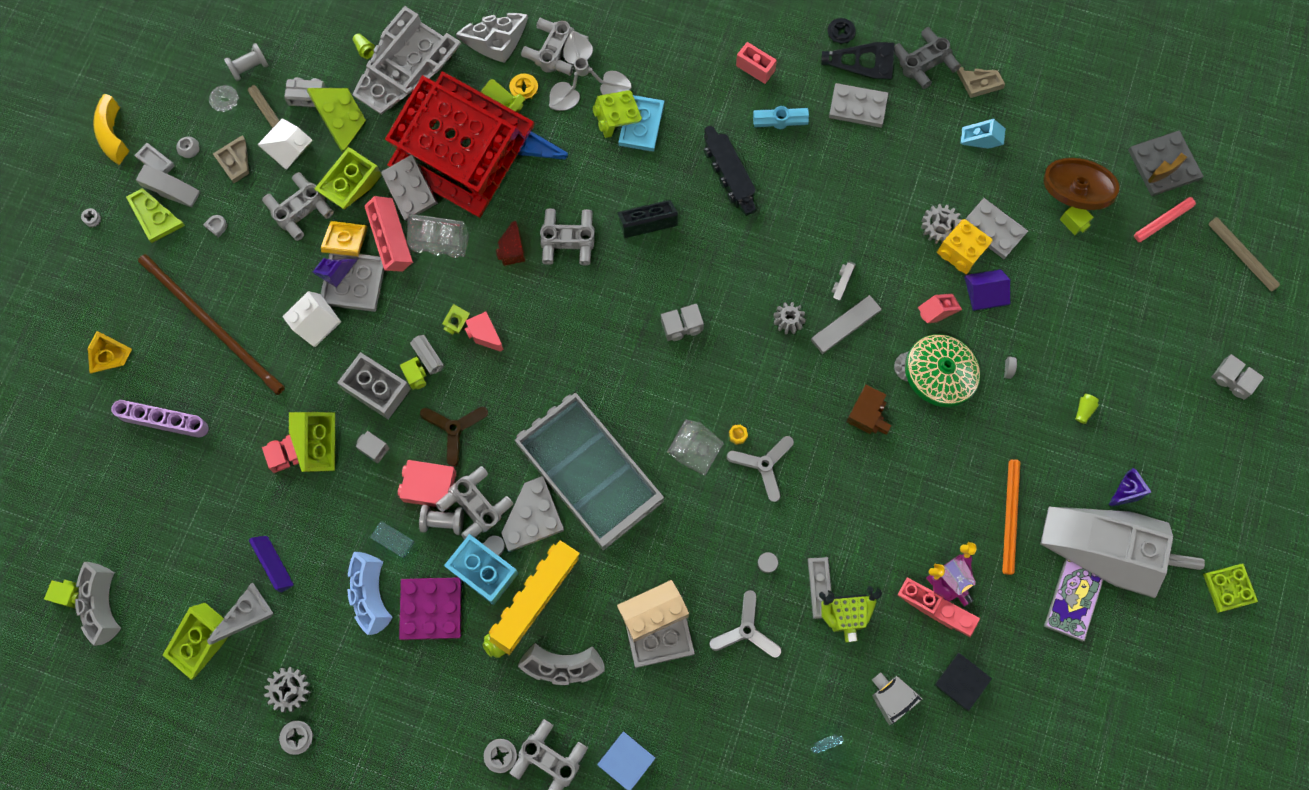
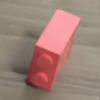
M408 460L407 466L404 465L402 470V477L404 479L403 484L399 485L398 496L406 503L437 507L435 503L445 496L449 488L454 484L456 470L451 466Z

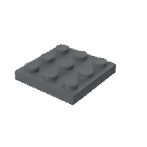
M1180 130L1131 146L1128 149L1151 197L1199 181L1204 177ZM1181 153L1187 156L1182 165L1171 175L1157 182H1148L1152 174L1164 161L1171 165Z

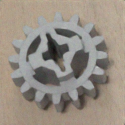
M939 204L937 209L932 206L930 211L927 210L925 212V216H923L921 221L923 222L921 229H926L923 234L930 235L929 241L934 238L936 244L939 240L943 242L952 232L951 224H953L954 230L961 222V219H958L960 213L954 214L955 208L949 210L948 205L942 208L941 204Z
M289 667L288 671L285 668H281L280 674L274 671V678L267 679L270 682V686H264L265 689L269 690V693L264 695L270 698L268 705L275 704L273 709L277 711L281 707V712L286 713L287 708L290 712H294L295 706L302 708L300 702H307L308 700L304 696L305 694H310V691L306 690L310 683L304 682L307 676L301 675V671L298 669L294 672L292 667ZM294 678L298 680L300 687H297ZM285 688H291L290 692H284ZM275 693H277L280 696L279 701L277 700Z

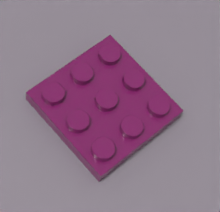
M458 577L401 579L399 639H461L462 580Z

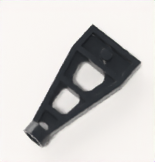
M874 42L835 51H822L821 65L835 67L872 79L892 80L894 43ZM869 52L875 54V66L869 69L860 65L859 57L862 54ZM844 54H855V64L853 66L845 65L841 62V57Z

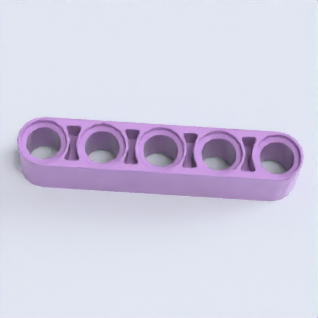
M125 400L116 401L111 409L116 417L128 423L194 437H203L209 430L208 424L196 415ZM127 408L125 413L121 414V411ZM145 412L144 416L139 418V415ZM163 415V419L157 422L158 418ZM182 419L181 424L176 426V422ZM200 423V427L194 430L195 425Z

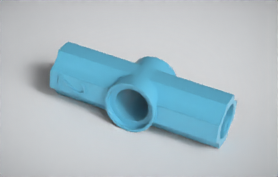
M779 106L775 110L753 111L754 127L774 126L777 129H784L786 126L808 125L809 123L808 108L787 109L784 106Z

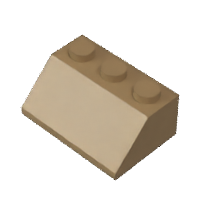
M672 580L617 605L633 642L689 617L684 601Z

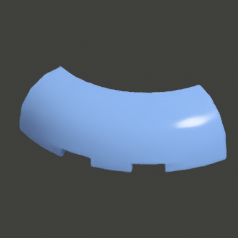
M354 552L348 570V576H351L350 589H347L349 604L353 605L356 613L355 620L367 635L377 634L392 619V616L382 603L379 592V575L383 561L366 553Z

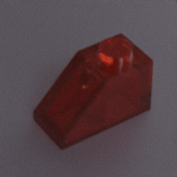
M513 221L498 241L499 249H496L497 258L502 260L503 266L525 262L517 222Z

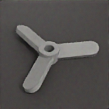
M790 436L783 437L761 458L730 451L727 454V460L758 469L762 474L769 499L777 502L781 495L772 467L793 446L794 441ZM766 462L768 467H763L762 463Z
M749 590L744 593L740 627L710 641V648L713 651L721 650L738 641L748 639L772 657H778L781 654L780 646L755 629L756 594L754 591ZM745 627L750 628L751 632L749 634L744 633L743 629Z

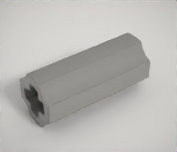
M424 335L415 337L410 344L429 374H436L441 371L444 365Z

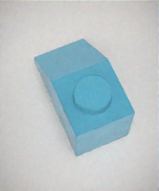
M995 119L962 127V145L987 149L1004 145L1005 128Z

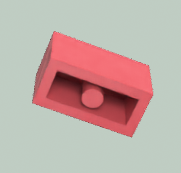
M747 42L737 54L736 66L766 84L775 72L777 60Z

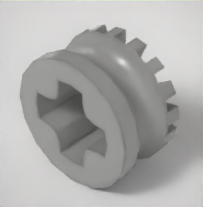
M86 209L81 215L82 221L89 227H96L101 222V216L94 209ZM92 214L94 218H91V221H89L88 217Z

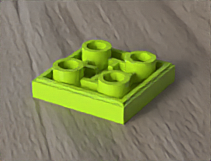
M1244 564L1203 574L1217 613L1258 602Z

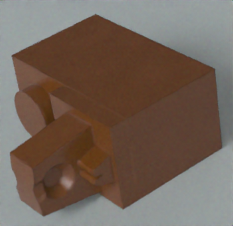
M865 384L846 422L869 434L871 432L877 433L878 431L887 435L891 425L883 421L884 417L880 416L887 403L884 401L886 394Z

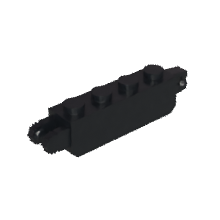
M707 126L704 130V153L707 158L711 159L713 171L720 176V184L722 188H726L730 203H734L736 208H740L745 216L755 213L756 207L753 201L755 187L728 136L725 134L718 135L714 126Z

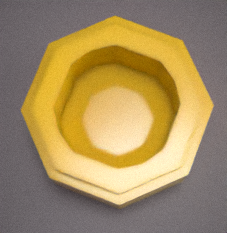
M741 424L734 425L729 431L730 441L736 445L743 444L748 438L747 428Z

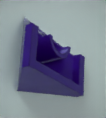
M323 258L313 273L337 288L358 259L330 260L329 258Z
M1132 468L1125 474L1108 505L1117 506L1136 502L1151 493V490L1136 469Z

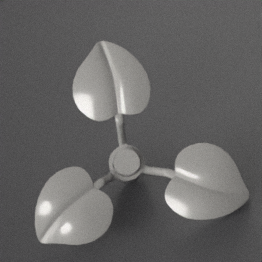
M572 31L565 42L563 54L569 64H574L576 72L574 73L573 86L571 87L567 82L555 84L550 92L549 107L557 111H565L575 107L580 99V94L574 90L578 76H586L588 73H591L602 83L600 90L603 95L631 90L632 86L630 81L617 71H608L604 74L603 80L600 79L588 64V59H590L593 53L591 43Z

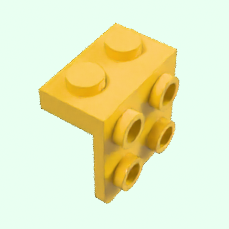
M963 219L942 242L937 253L944 260H947L959 271L967 275L977 259L992 243V238L969 221Z

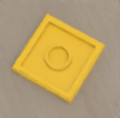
M330 221L321 245V252L358 257L367 232V225Z

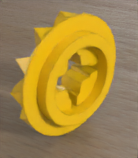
M519 74L511 80L509 88L513 96L521 94L525 100L528 98L532 99L533 95L537 94L538 83L532 75ZM523 82H525L527 87L525 92L522 91Z

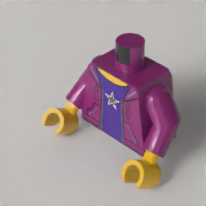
M968 542L967 545H961L960 551L964 553L963 555L960 554L944 565L934 564V568L929 570L930 575L926 579L932 584L934 593L947 601L958 597L963 606L968 605L974 600L968 592V589L974 586L976 582L971 567V555L975 554L977 548L974 543Z

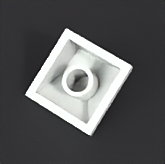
M282 118L258 146L287 170L311 144L312 139L297 126Z

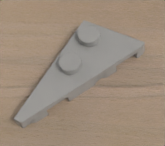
M254 583L249 585L237 603L224 617L223 621L213 631L207 640L209 645L272 617L273 612Z

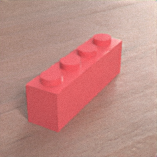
M374 196L365 205V209L384 270L403 272L413 261L393 198Z

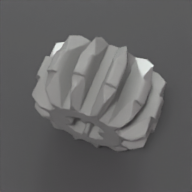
M785 302L783 307L778 306L777 312L774 313V325H779V331L785 329V334H788L789 330L795 334L796 329L801 330L802 324H805L806 319L803 318L805 312L800 311V305L795 308L793 302L790 306Z

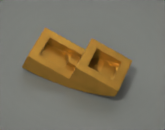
M1181 153L1171 165L1164 161L1152 174L1148 182L1153 183L1168 177L1182 165L1187 156Z

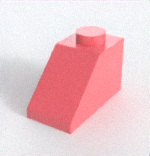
M953 294L934 295L918 307L922 319L927 323L938 322L962 310Z
M487 312L466 320L468 327L465 328L469 339L473 337L476 344L497 351L503 350L500 339Z

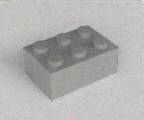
M361 352L337 382L343 391L388 420L411 390L406 381Z

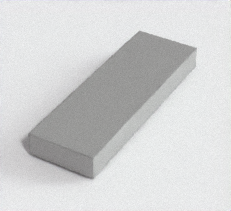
M828 557L808 558L813 619L822 618L821 602L823 600L819 597V593L823 592L827 597L828 590L831 591Z

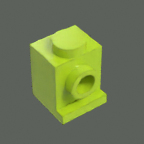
M453 304L441 324L445 326L443 330L452 335L455 332L458 334L470 313ZM457 318L458 323L452 324L451 319Z
M417 357L400 364L412 390L421 389L426 386L423 377L427 375Z

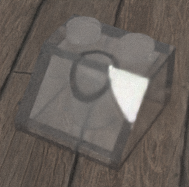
M686 419L667 452L678 462L702 475H706L723 442L702 423Z

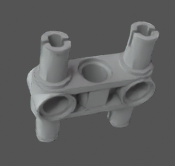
M539 18L536 25L537 29L550 34L540 51L524 46L521 52L522 57L534 61L544 72H554L557 70L571 76L574 65L561 61L565 42L571 32H575V29L570 27L566 21L553 23ZM576 32L578 35L589 41L588 36Z
M300 172L292 177V180L300 190L284 202L279 204L271 194H267L262 199L279 227L287 230L296 241L304 236V233L296 223L317 208L326 219L334 214L333 210L325 202V197L315 191L316 185L309 183Z
M545 210V220L540 231L543 264H553L554 249H580L579 263L581 265H590L591 250L595 242V229L592 226L593 213L591 210H582L581 225H555L556 210ZM547 235H553L550 239L545 238ZM583 236H590L589 239H582Z
M482 466L469 476H463L449 488L445 496L435 503L437 508L444 512L452 504L458 502L474 523L461 533L464 540L469 534L475 538L481 532H487L500 521L501 515L513 505L511 499L505 496L496 505L491 506L476 488V485L488 475ZM458 485H464L466 493H460ZM484 515L491 517V524L484 522Z
M543 719L534 735H529L523 743L518 754L519 758L510 774L520 780L529 764L534 763L553 776L554 781L548 790H563L575 778L580 766L578 764L588 747L577 742L569 757H562L544 745V740L554 725ZM531 743L537 746V751L533 755H529L526 751L527 746ZM564 766H569L572 769V774L568 778H563L561 775V769Z

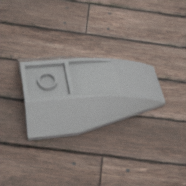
M1048 507L1040 544L1116 587L1155 598L1167 574L1173 534L1168 522L1130 511Z

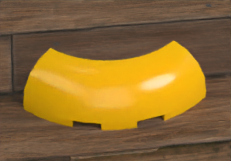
M103 94L94 113V132L103 152L112 161L120 165L130 151L115 136L113 131L115 117L120 106L112 96Z

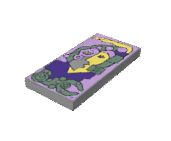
M1065 558L1044 627L1079 641H1085L1103 579Z

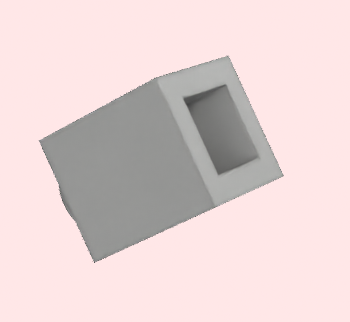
M368 431L365 435L362 434L359 437L356 448L377 464L390 449L385 442Z

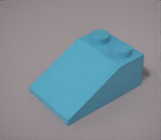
M470 534L444 565L493 605H495L519 574L514 567Z

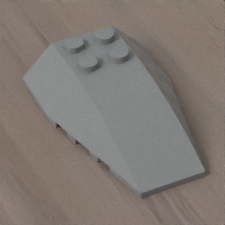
M404 6L382 32L381 40L374 49L372 59L368 61L367 69L362 74L352 95L382 115L411 93L422 75L430 78L437 73L461 45V42L448 33L444 36L423 24L417 13Z

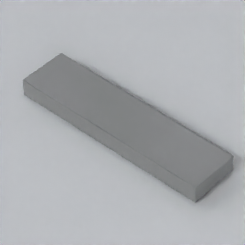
M869 295L813 336L811 341L824 354L878 314L881 308Z

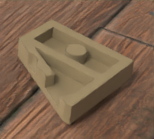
M960 67L957 71L970 98L1003 89L1005 86L998 70L975 69L974 71H964V68Z
M243 135L213 153L233 183L249 174L247 146Z

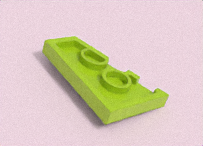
M143 188L126 196L151 243L185 226L183 222L177 219Z

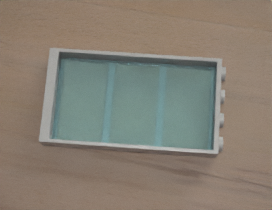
M577 393L566 396L558 407L554 406L549 409L545 417L536 419L532 423L531 428L527 431H521L516 436V445L602 550H605L664 502L663 495Z

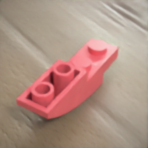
M909 578L905 580L898 593L899 597L946 627L955 629L968 637L972 636L980 621L979 617L950 603L934 593V591Z

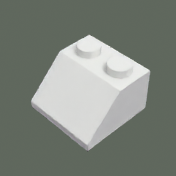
M310 291L282 316L295 333L314 347L341 323L322 295Z

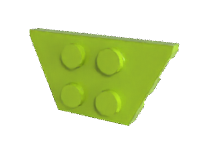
M308 88V95L340 150L344 152L366 119L348 88Z

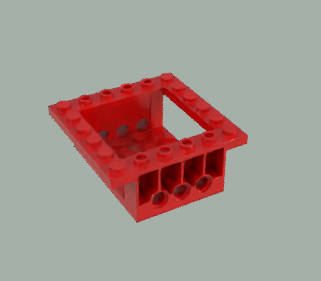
M443 71L436 82L422 75L385 138L396 149L387 165L391 167L412 155L465 185L472 193L465 191L419 165L433 192L481 218L535 123ZM439 121V128L436 130H432V127L434 126L435 122ZM455 130V136L448 139V131ZM465 139H471L469 147L462 146V142Z

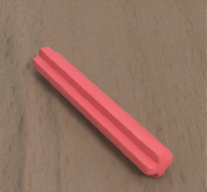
M1192 197L1187 198L1136 232L1134 238L1137 242H1142L1196 205L1195 200Z

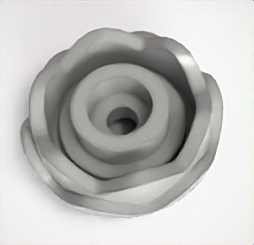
M189 136L181 138L176 146L178 154L184 158L196 156L199 152V142Z

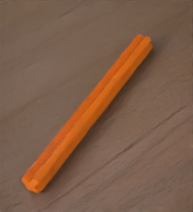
M1010 460L1008 466L1002 571L1006 575L1014 574L1020 479L1019 460Z

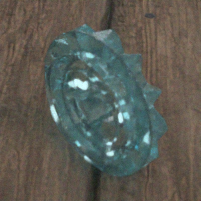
M835 734L815 742L814 747L811 749L813 753L817 754L842 744L844 740L842 735L838 737Z

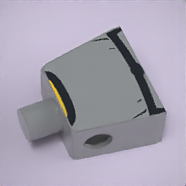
M879 673L872 679L879 688L872 696L889 725L896 722L922 700L915 691L897 676L888 681L882 673Z

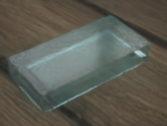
M380 521L370 536L372 540L403 559L414 544L412 539Z

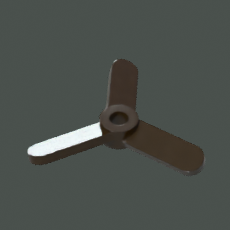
M479 407L458 420H449L429 408H423L420 411L422 419L447 432V463L453 467L459 463V443L462 430L488 415V410L485 407ZM452 427H457L455 431H451Z

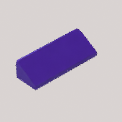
M267 536L250 538L249 542L275 590L282 593L291 588L294 584Z

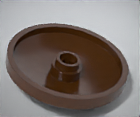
M1063 158L1052 162L1047 167L1043 178L1045 188L1055 199L1068 206L1084 210H1098L1110 206L1115 202L1120 189L1118 180L1108 169L1095 162L1080 158Z

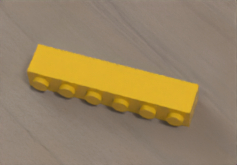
M561 540L557 545L553 544L547 553L549 556L545 561L542 559L539 562L535 575L528 577L524 584L526 586L524 590L517 592L513 598V605L510 608L506 607L501 614L502 619L499 624L495 623L489 631L490 642L508 655L515 649L579 560L580 553Z

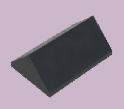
M671 200L617 212L624 239L678 226V213Z

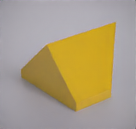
M96 331L88 347L89 372L94 373L124 366L132 349Z

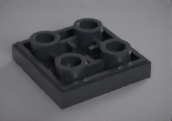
M957 653L934 686L963 709L969 711L992 678L963 655Z

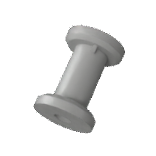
M256 43L253 44L251 52L233 61L230 58L224 59L237 82L241 79L239 74L259 64H262L263 67L269 66Z
M422 505L419 519L420 532L425 533L429 527L450 528L453 529L456 535H461L464 510L462 507H458L455 513L435 512L428 505Z

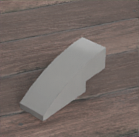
M147 165L143 166L136 179L141 187L155 191L162 197L189 207H193L200 194V191Z

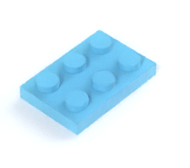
M633 95L642 119L639 123L622 126L619 146L654 152L664 100Z

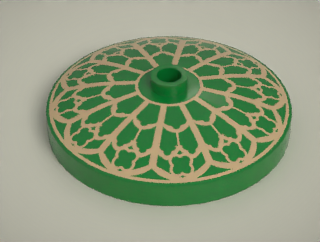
M943 334L925 336L912 346L906 356L905 373L907 380L914 392L928 403L940 407H954L966 402L979 386L980 367L975 355L969 347L954 337Z

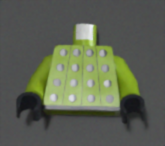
M869 586L867 592L870 596L868 597L866 594L835 597L830 590H828L827 597L823 592L819 593V597L823 600L821 602V617L834 632L844 631L845 643L858 641L856 630L866 628L873 614L876 599H879L882 595L879 587L873 593L872 586Z

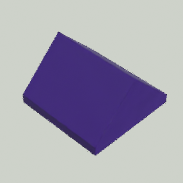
M1001 269L964 276L973 311L1010 305V279Z

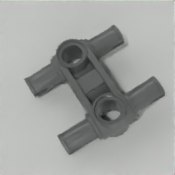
M930 27L925 28L921 32V36L928 44L908 54L900 43L894 46V54L900 60L904 76L915 79L922 89L928 88L932 82L924 73L927 70L944 62L951 72L954 73L961 66L953 56L950 42L945 38L937 37Z

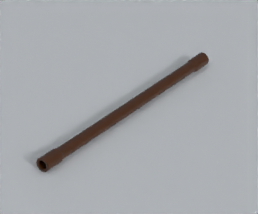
M147 254L140 256L138 262L149 273H152L252 369L276 395L284 391L285 386L266 371L168 277Z

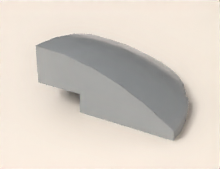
M507 13L506 17L496 18L495 15L482 18L481 23L474 26L470 23L456 33V37L475 51L505 63L521 38L528 15Z

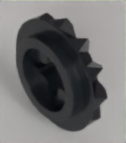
M838 18L829 24L827 32L828 37L833 40V43L838 42L841 45L842 43L848 44L849 41L853 40L856 29L850 20ZM845 28L844 33L838 35V30L841 31Z

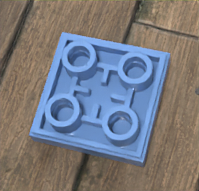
M622 732L597 765L624 788L632 790L655 760V757L625 732Z

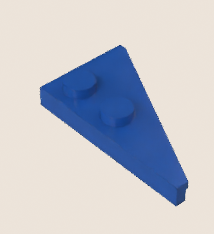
M532 131L517 154L565 160L568 157L567 152Z

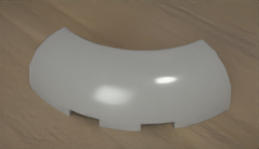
M84 562L76 585L79 586L78 599H75L77 616L81 617L83 624L81 629L84 635L94 646L110 641L121 629L114 620L109 605V589L114 572L102 565Z
M535 643L527 650L518 664V667L537 680L550 681L556 685H569V683L579 681L586 682L605 671L602 658L593 646L578 654L558 655L542 649Z

